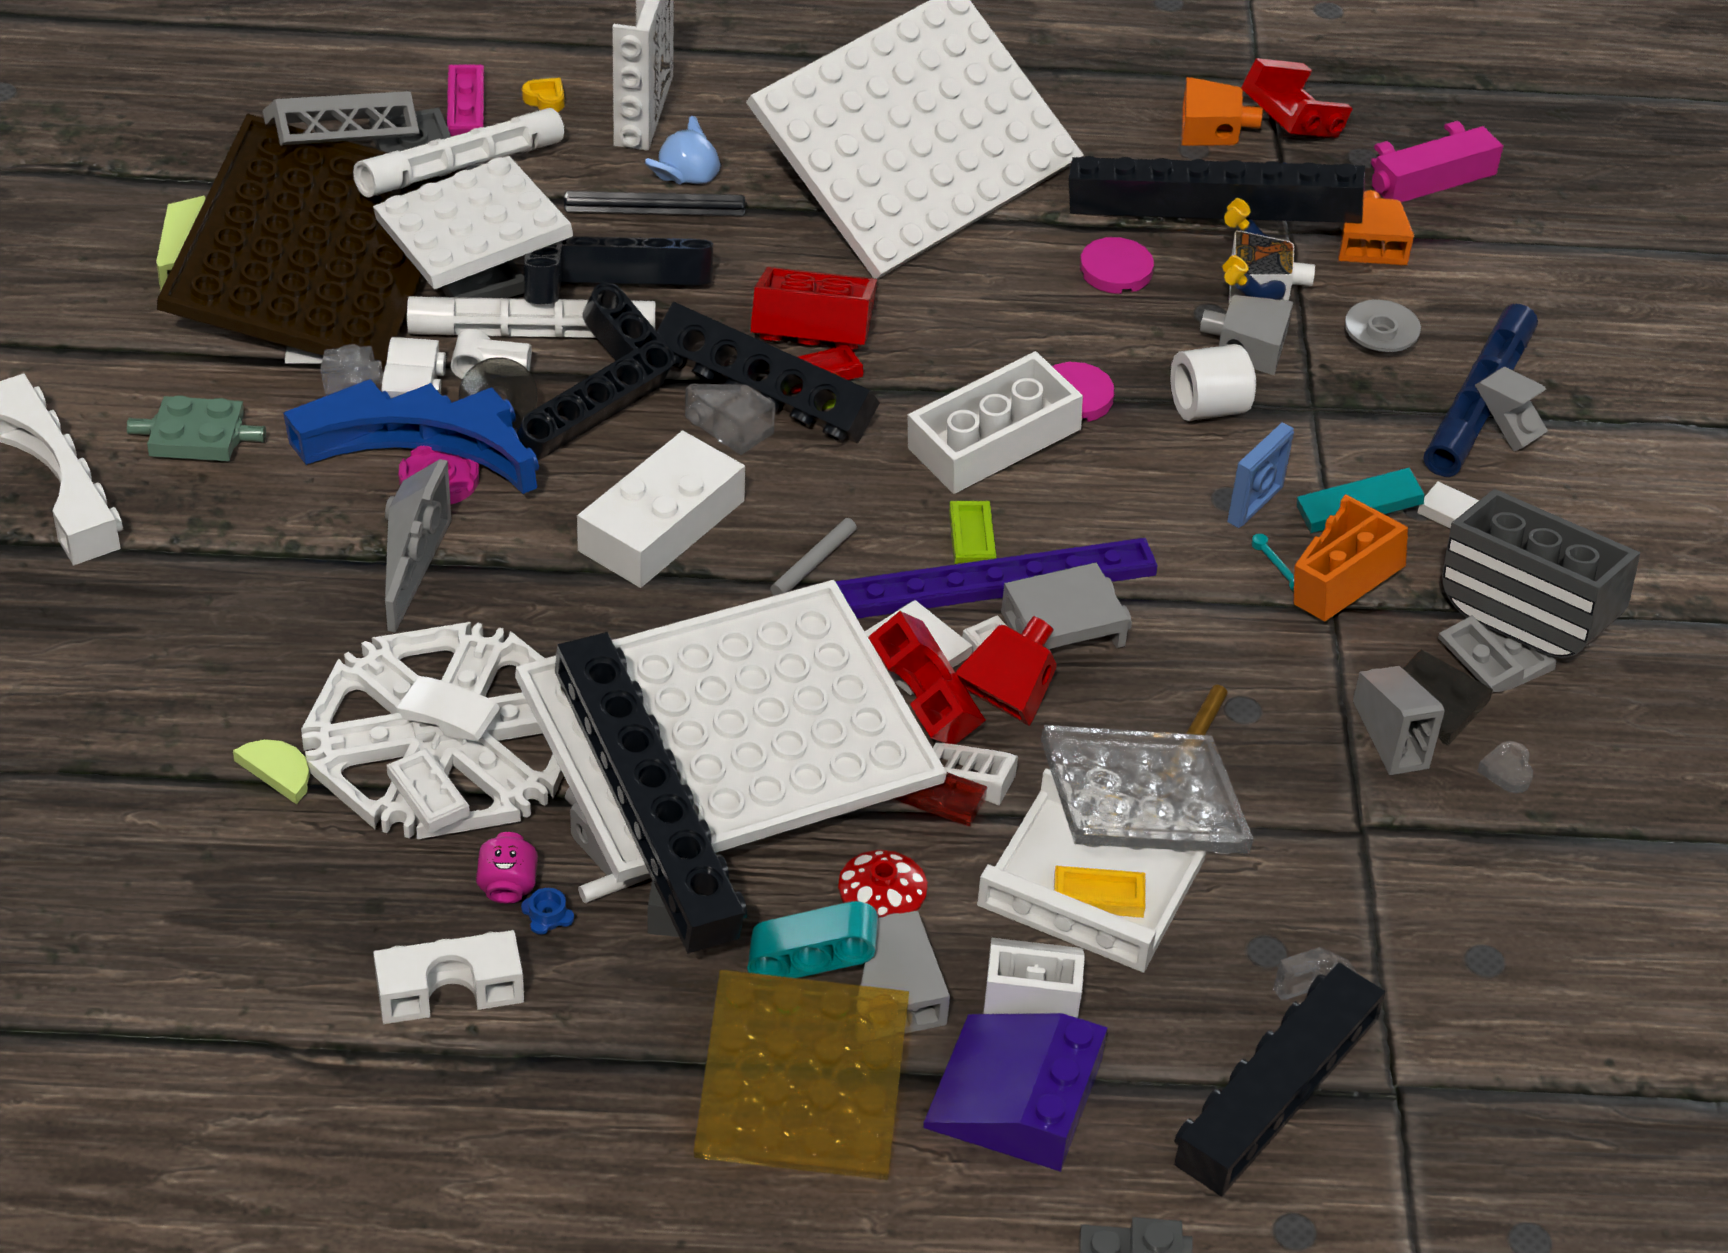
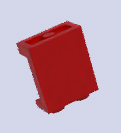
M1256 58L1241 87L1248 96L1290 134L1338 138L1353 110L1348 104L1316 101L1303 87L1312 70L1304 63Z

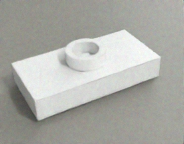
M427 748L387 764L388 777L429 834L470 816L468 803Z

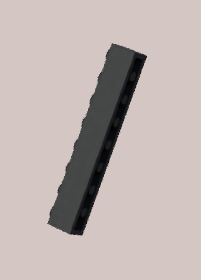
M1085 156L1072 157L1068 179L1070 214L1224 219L1225 213L1228 211L1227 206L1234 199L1241 198L1250 208V214L1245 218L1246 220L1362 223L1365 165H1352L1348 163L1331 165L1315 164L1312 162L1297 164L1278 163L1275 161L1262 163L1242 162L1239 160L1205 161L1202 159L1169 160L1166 158L1132 159L1130 157L1096 158Z

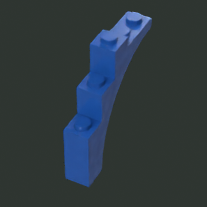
M369 379L283 412L289 444L306 465L335 455L366 449L429 446L434 451L458 455L488 467L505 477L522 494L537 489L535 473L539 469L537 457L531 448H525L519 441L518 435L512 426L516 416L511 403L507 399L503 400L492 387L451 403L448 396H442L431 383L390 398L386 391L381 392L373 381Z

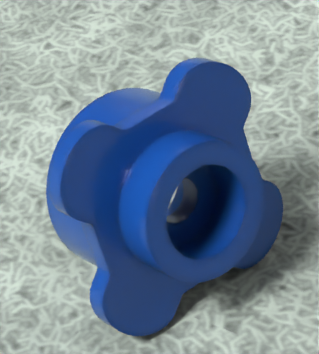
M554 888L539 889L521 904V911L529 916L531 920L530 928L536 934H545L548 930L555 929L559 925L569 926L574 921L573 911L566 908L564 894Z

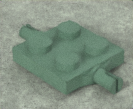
M164 396L158 413L152 419L129 417L127 420V434L150 435L147 443L149 456L230 461L233 449L241 441L264 443L266 427L242 425L244 416L243 401L227 400L224 398H188L186 396Z

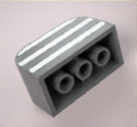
M1493 489L1451 523L1443 567V585L1452 604L1466 617L1473 615L1480 624L1490 628L1493 632L1506 635L1523 643L1530 649L1532 647L1549 656L1565 658L1579 653L1625 612L1630 602L1641 552Z

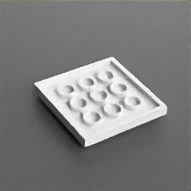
M510 156L494 158L482 166L457 172L450 178L436 183L425 184L420 189L401 196L390 197L385 202L373 206L377 221L433 289L573 236L571 223Z

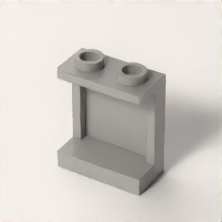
M1097 562L1004 583L1001 613L1009 628L1021 634L1033 616L1044 620L1054 629L1044 645L1048 650L1107 635L1110 636L1116 648L1125 646L1127 631L1131 629L1132 625L1131 615L1128 608L1120 604L1115 595L1111 579L1109 577L1105 578Z

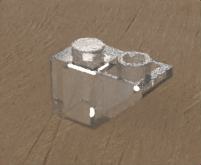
M690 384L686 387L685 417L694 425L701 427L717 438L720 443L727 445L742 455L774 434L775 403L748 385Z

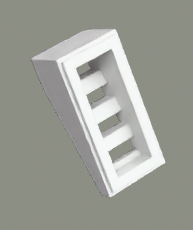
M941 742L934 744L933 750L939 760L940 758L948 760L944 767L947 774L944 783L941 785L1000 806L1016 776L1018 756L1001 751ZM956 764L963 766L961 770L954 768Z

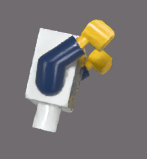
M1241 198L1234 199L1227 206L1228 211L1224 216L1225 223L1233 228L1239 227L1238 231L1235 230L1231 257L1222 266L1223 271L1226 272L1224 274L1225 281L1229 284V304L1231 298L1235 295L1289 301L1292 284L1313 286L1315 264L1294 262V244L1290 241L1271 238L1264 234L1252 220L1247 221L1245 219L1250 214L1248 204Z

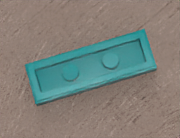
M1405 468L1297 496V508L1310 533L1325 529L1326 520L1330 515L1334 516L1340 508V501L1345 494L1383 514L1424 504L1425 494L1411 469Z

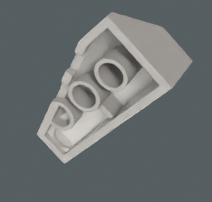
M439 459L405 479L401 483L396 495L390 496L385 508V519L388 520L385 606L388 631H397L451 522L447 460Z

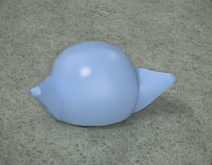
M694 116L689 117L687 130L678 131L667 137L659 151V162L650 158L645 160V164L660 179L675 181L677 184H682L683 182L706 184L716 177L721 167L717 151L707 140L697 118Z

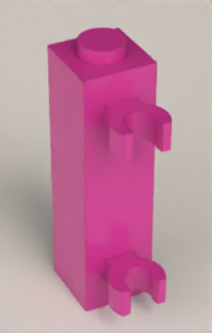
M1459 121L1444 125L1450 136L1395 151L1392 144L1388 141L1374 144V149L1380 156L1371 159V164L1375 169L1372 176V186L1384 199H1396L1400 202H1405L1497 174L1503 145L1484 126L1465 131Z

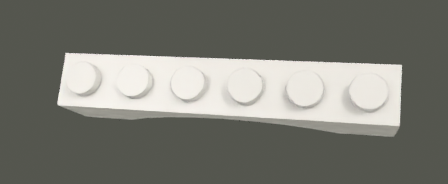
M23 373L0 381V442L17 447L35 456L47 465L59 479L61 484L59 497L52 511L58 541L73 566L121 549L118 532L123 530V525L118 511L115 507L108 508L106 495L99 482L93 484L91 481L92 476L86 460L76 457V449L72 438L68 433L64 435L61 433L59 419L54 410L48 411L46 409V401L40 387H32Z

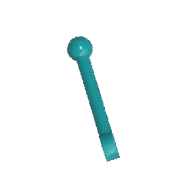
M1255 534L1252 537V547L1256 550H1262L1289 581V587L1294 592V574L1268 546V537L1264 534Z

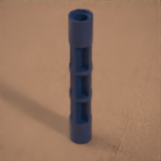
M1511 304L1501 313L1480 355L1474 362L1470 373L1455 396L1450 409L1424 453L1425 465L1434 474L1442 477H1451L1456 475L1463 466L1479 432L1491 414L1475 384L1503 367L1511 370L1515 368L1538 325L1537 316L1529 307L1522 304Z

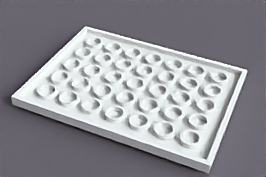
M929 0L752 94L746 101L752 112L874 279H879L1068 168L1071 166L1072 157L1083 156L1078 146L970 0Z
M835 580L612 640L615 648L620 647L624 652L627 662V673L631 681L636 680L641 687L643 705L647 714H653L658 722L660 740L664 748H669L675 757L677 775L681 783L688 784L694 799V810L698 818L705 819L709 826L711 845L715 853L943 784L945 781L946 770ZM556 656L516 666L515 678L617 883L648 874V869L555 674Z

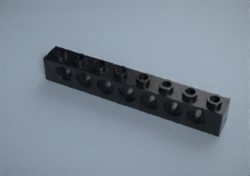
M608 632L557 644L555 663L557 679L687 954L739 939L743 919L747 917L745 900L739 891L734 892L729 882L727 863L722 855H716L711 845L709 826L705 819L698 818L694 810V799L688 784H682L677 775L675 757L669 748H664L660 740L659 725L655 716L647 714L643 705L641 687L636 680L631 681L627 673V662L623 650L620 647L615 648Z

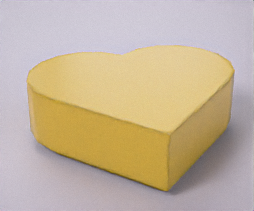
M561 78L536 79L524 83L522 86V100L527 105L538 106L540 110L552 108L557 112L561 111L564 108V91Z

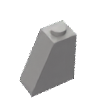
M1400 666L1359 672L1353 702L1388 774L1394 775L1429 769L1445 712L1443 705Z
M918 910L902 914L893 913L878 918L875 953L870 961L865 962L857 1002L854 1034L856 1042L860 1043L947 1025L950 995Z

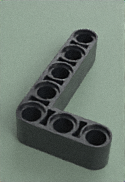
M572 236L525 255L524 299L533 304L557 302L560 297L562 282L703 285L713 281V243L703 239Z
M612 283L598 284L593 289L582 313L586 326L616 361L532 410L523 418L517 435L525 448H531L534 451L537 460H541L658 389L663 384L674 363V353L670 346L617 285ZM561 416L566 417L570 421L563 419ZM530 434H534L540 439L534 438Z

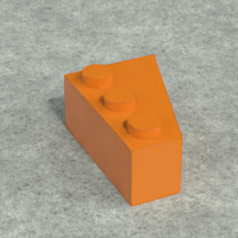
M1345 494L1340 501V508L1334 516H1329L1325 522V529L1319 537H1314L1295 564L1294 605L1324 622L1406 566L1408 527Z

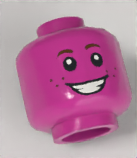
M502 832L496 838L489 839L481 845L478 856L476 883L486 893L487 898L498 903H515L520 901L522 896L527 895L533 890L538 861V853L535 847L529 842L524 841L520 834L514 832Z

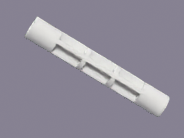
M552 108L539 110L496 125L475 128L464 134L446 139H436L425 145L358 161L354 166V180L363 196L372 197L435 176L448 175L453 171L466 168L475 163L486 164L494 158L518 152L523 153L558 143L563 139L564 125L556 110Z
M408 297V334L459 335L464 330L476 329L488 336L596 338L583 321L582 313L588 300L559 299L551 304H533L525 301V299ZM632 301L655 329V301Z

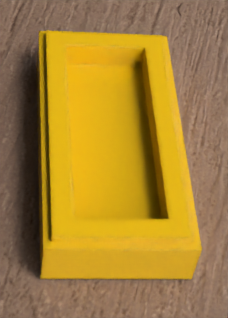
M1055 865L1054 891L1117 916L1144 918L1145 873Z

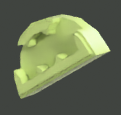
M264 739L246 743L233 750L236 763L295 804H298L307 793V784L310 776L306 757L296 747L283 741Z

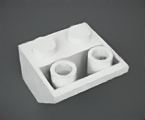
M991 937L983 1014L1063 1013L1078 1018L1085 955L1083 948Z

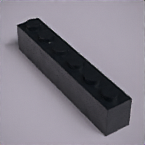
M1340 962L1326 976L1322 973L1319 974L1312 982L1305 1000L1301 1004L1295 1001L1288 1008L1282 1019L1281 1026L1276 1032L1268 1030L1259 1041L1255 1055L1249 1061L1242 1059L1236 1065L1230 1075L1228 1085L1222 1091L1218 1088L1212 1091L1206 1099L1202 1113L1195 1121L1189 1118L1183 1123L1174 1140L1178 1145L1174 1166L1222 1197L1379 1018L1386 991Z

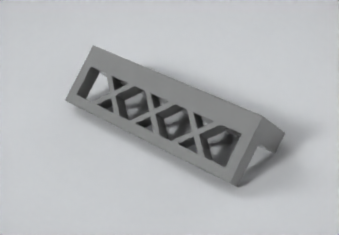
M411 91L275 99L262 110L265 125L276 124L280 145L411 137L419 134ZM404 113L407 127H396L385 117L400 116ZM373 118L376 122L371 129H363L352 119ZM339 120L342 125L337 131L330 132L318 121ZM305 122L308 125L303 134H290L287 123ZM313 129V130H315L317 133H310V132H311V130Z

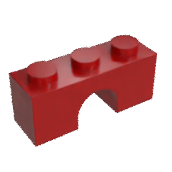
M899 611L868 636L887 669L899 675L916 695L917 698L910 703V706L930 738L956 745L986 721L922 620Z

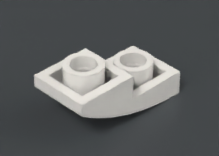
M418 676L396 709L404 720L437 724L444 736L479 741L500 707L497 702L472 690L446 681Z

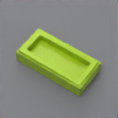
M950 501L949 518L954 564L996 559L990 501Z

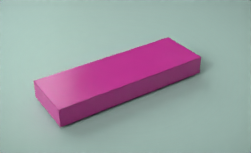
M448 65L447 128L451 137L470 132L475 128H484V65Z

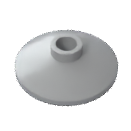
M1378 299L1360 302L1350 308L1345 319V327L1351 338L1362 346L1376 351L1395 352L1407 349L1417 342L1421 332L1420 321L1411 310L1401 304L1388 300Z

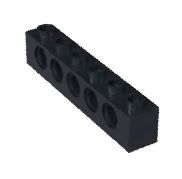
M674 301L657 330L674 353L675 360L672 366L680 368L683 363L692 367L691 372L697 377L712 383L714 378L725 383L724 387L728 391L740 397H745L746 393L758 398L756 402L764 408L773 412H777L779 408L790 412L789 417L795 422L808 428L814 423L824 428L822 432L825 435L841 443L846 438L858 444L880 404L871 390ZM705 340L701 349L692 352L697 342ZM737 355L733 364L724 366L725 361L730 356ZM770 370L769 375L764 380L756 381L762 371ZM803 384L802 390L797 395L789 396L794 386ZM836 399L832 409L822 411V407L827 401Z

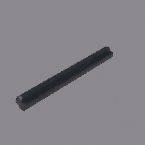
M567 191L564 195V209L567 213L742 217L745 215L746 199L744 195Z

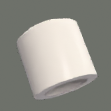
M1232 344L1180 351L1174 356L1170 373L1171 391L1177 411L1184 420L1193 421L1242 414L1251 409L1255 399L1256 375L1251 359L1241 345Z

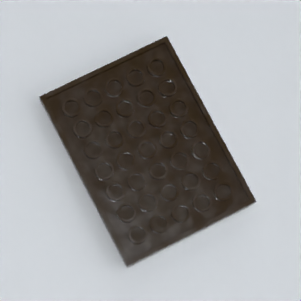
M247 113L157 298L156 310L384 372L391 337H399L407 317L408 297H415L423 275L377 221L373 206L385 202L390 197L401 196L420 189L425 184L436 183L450 178L457 172L453 171L448 175L435 176L411 183L403 188L372 197H365L356 186L353 173L354 166L358 161L383 155L387 152L348 141L280 145L276 124L265 125L264 118ZM288 125L290 134H303L305 129Z

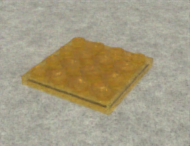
M720 970L694 1145V1158L888 1180L909 991Z

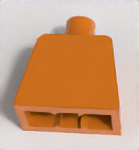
M1191 77L1186 78L1182 105V145H1235L1238 143L1241 127L1260 129L1262 107L1242 106V89L1240 87Z
M1365 191L1362 223H1344L1338 261L1408 265L1414 234L1401 202L1396 199H1381L1380 194L1376 191Z

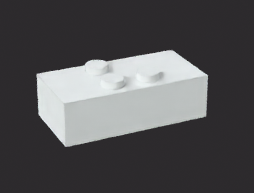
M1035 351L908 414V449L955 494L1081 430L1083 395Z
M682 430L577 515L578 551L640 588L643 587L744 502L745 465Z

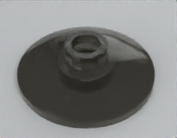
M493 357L475 364L465 374L460 384L459 400L492 387L497 394L502 393L507 396V400L511 403L516 416L512 426L515 431L518 430L523 418L529 412L536 409L538 390L533 376L522 364L509 358Z

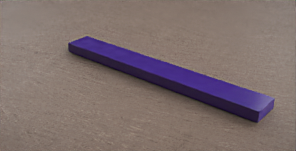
M1138 538L835 582L858 619L893 614L914 600L928 609L1003 598L1004 583L1096 562L1105 578L1109 577L1112 582L1156 576L1158 565L1146 538Z

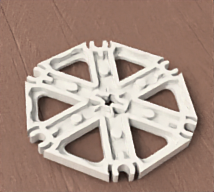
M471 622L372 637V643L364 641L361 643L363 658H356L347 652L344 654L345 664L338 659L301 729L303 749L309 750L305 751L309 773L374 829H376V824L380 819L382 832L384 833L389 832L392 824L403 822L405 838L412 837L415 831L417 839L520 822V815L526 818L531 815V804L528 799H536L545 806L548 804V793L554 799L564 776L553 754L544 771H535L498 742L500 740L543 733L523 692L489 698L497 702L500 709L479 741L444 736L437 724L404 720L396 709L418 678L415 672L400 661L404 657L444 650L451 651L454 655L442 681L464 687L483 696H486L497 671L505 665L519 666L545 659L511 631L509 637L504 642L503 628L498 627L496 634L492 637H483V626L481 623L474 625L472 630ZM353 690L366 692L391 713L331 724L344 696ZM427 748L447 776L452 766L456 767L494 800V803L487 809L470 811L469 817L429 834L393 782H391L385 796L378 800H371L342 776V772L352 765L399 757L404 758Z

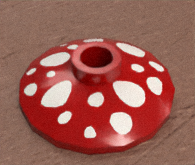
M874 850L861 853L847 862L840 872L838 891L843 903L854 901L867 903L874 907L878 913V918L893 913L902 914L919 910L926 900L928 882L923 869L912 858L895 851Z

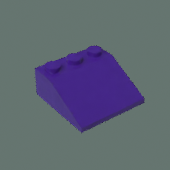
M1063 1013L968 1014L924 1120L923 1128L1061 1172L1102 1062L1108 1027Z

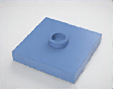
M1281 422L1238 463L1228 523L1240 528L1283 488L1294 428Z

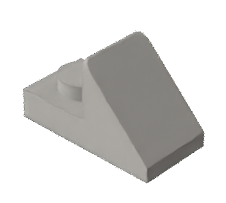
M1507 367L1497 370L1475 384L1514 452L1548 432L1530 401L1545 391V386Z

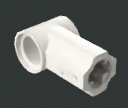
M467 329L458 335L450 367L457 377L468 381L477 380L484 373L528 378L532 347L526 343L490 340L488 335L480 330Z

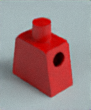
M1035 616L1030 619L1021 634L1006 625H999L957 669L956 674L969 693L1030 726L1057 666L1051 651L1044 647L1054 629L1047 622Z

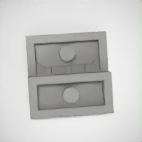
M1473 615L1439 633L1438 639L1490 692L1510 690L1551 672L1556 667V660L1552 656L1532 647L1530 649L1523 643L1506 635L1493 632L1490 628L1480 624Z

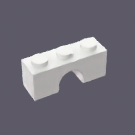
M514 930L488 932L477 936L441 939L436 942L410 946H394L389 949L373 951L383 1024L430 1017L429 998L437 988L447 984H460L469 988L475 996L477 1010L524 1003L523 972Z

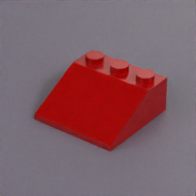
M766 267L754 287L750 332L760 333L759 338L764 340L779 341L782 340V336L797 337L798 343L806 345H818L820 340L835 342L836 347L848 345L851 349H857L858 344L865 345L868 337L878 279Z

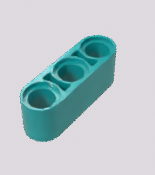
M854 901L763 921L757 924L752 931L747 966L748 972L754 979L760 982L777 983L868 962L874 957L878 913L873 906L864 902Z

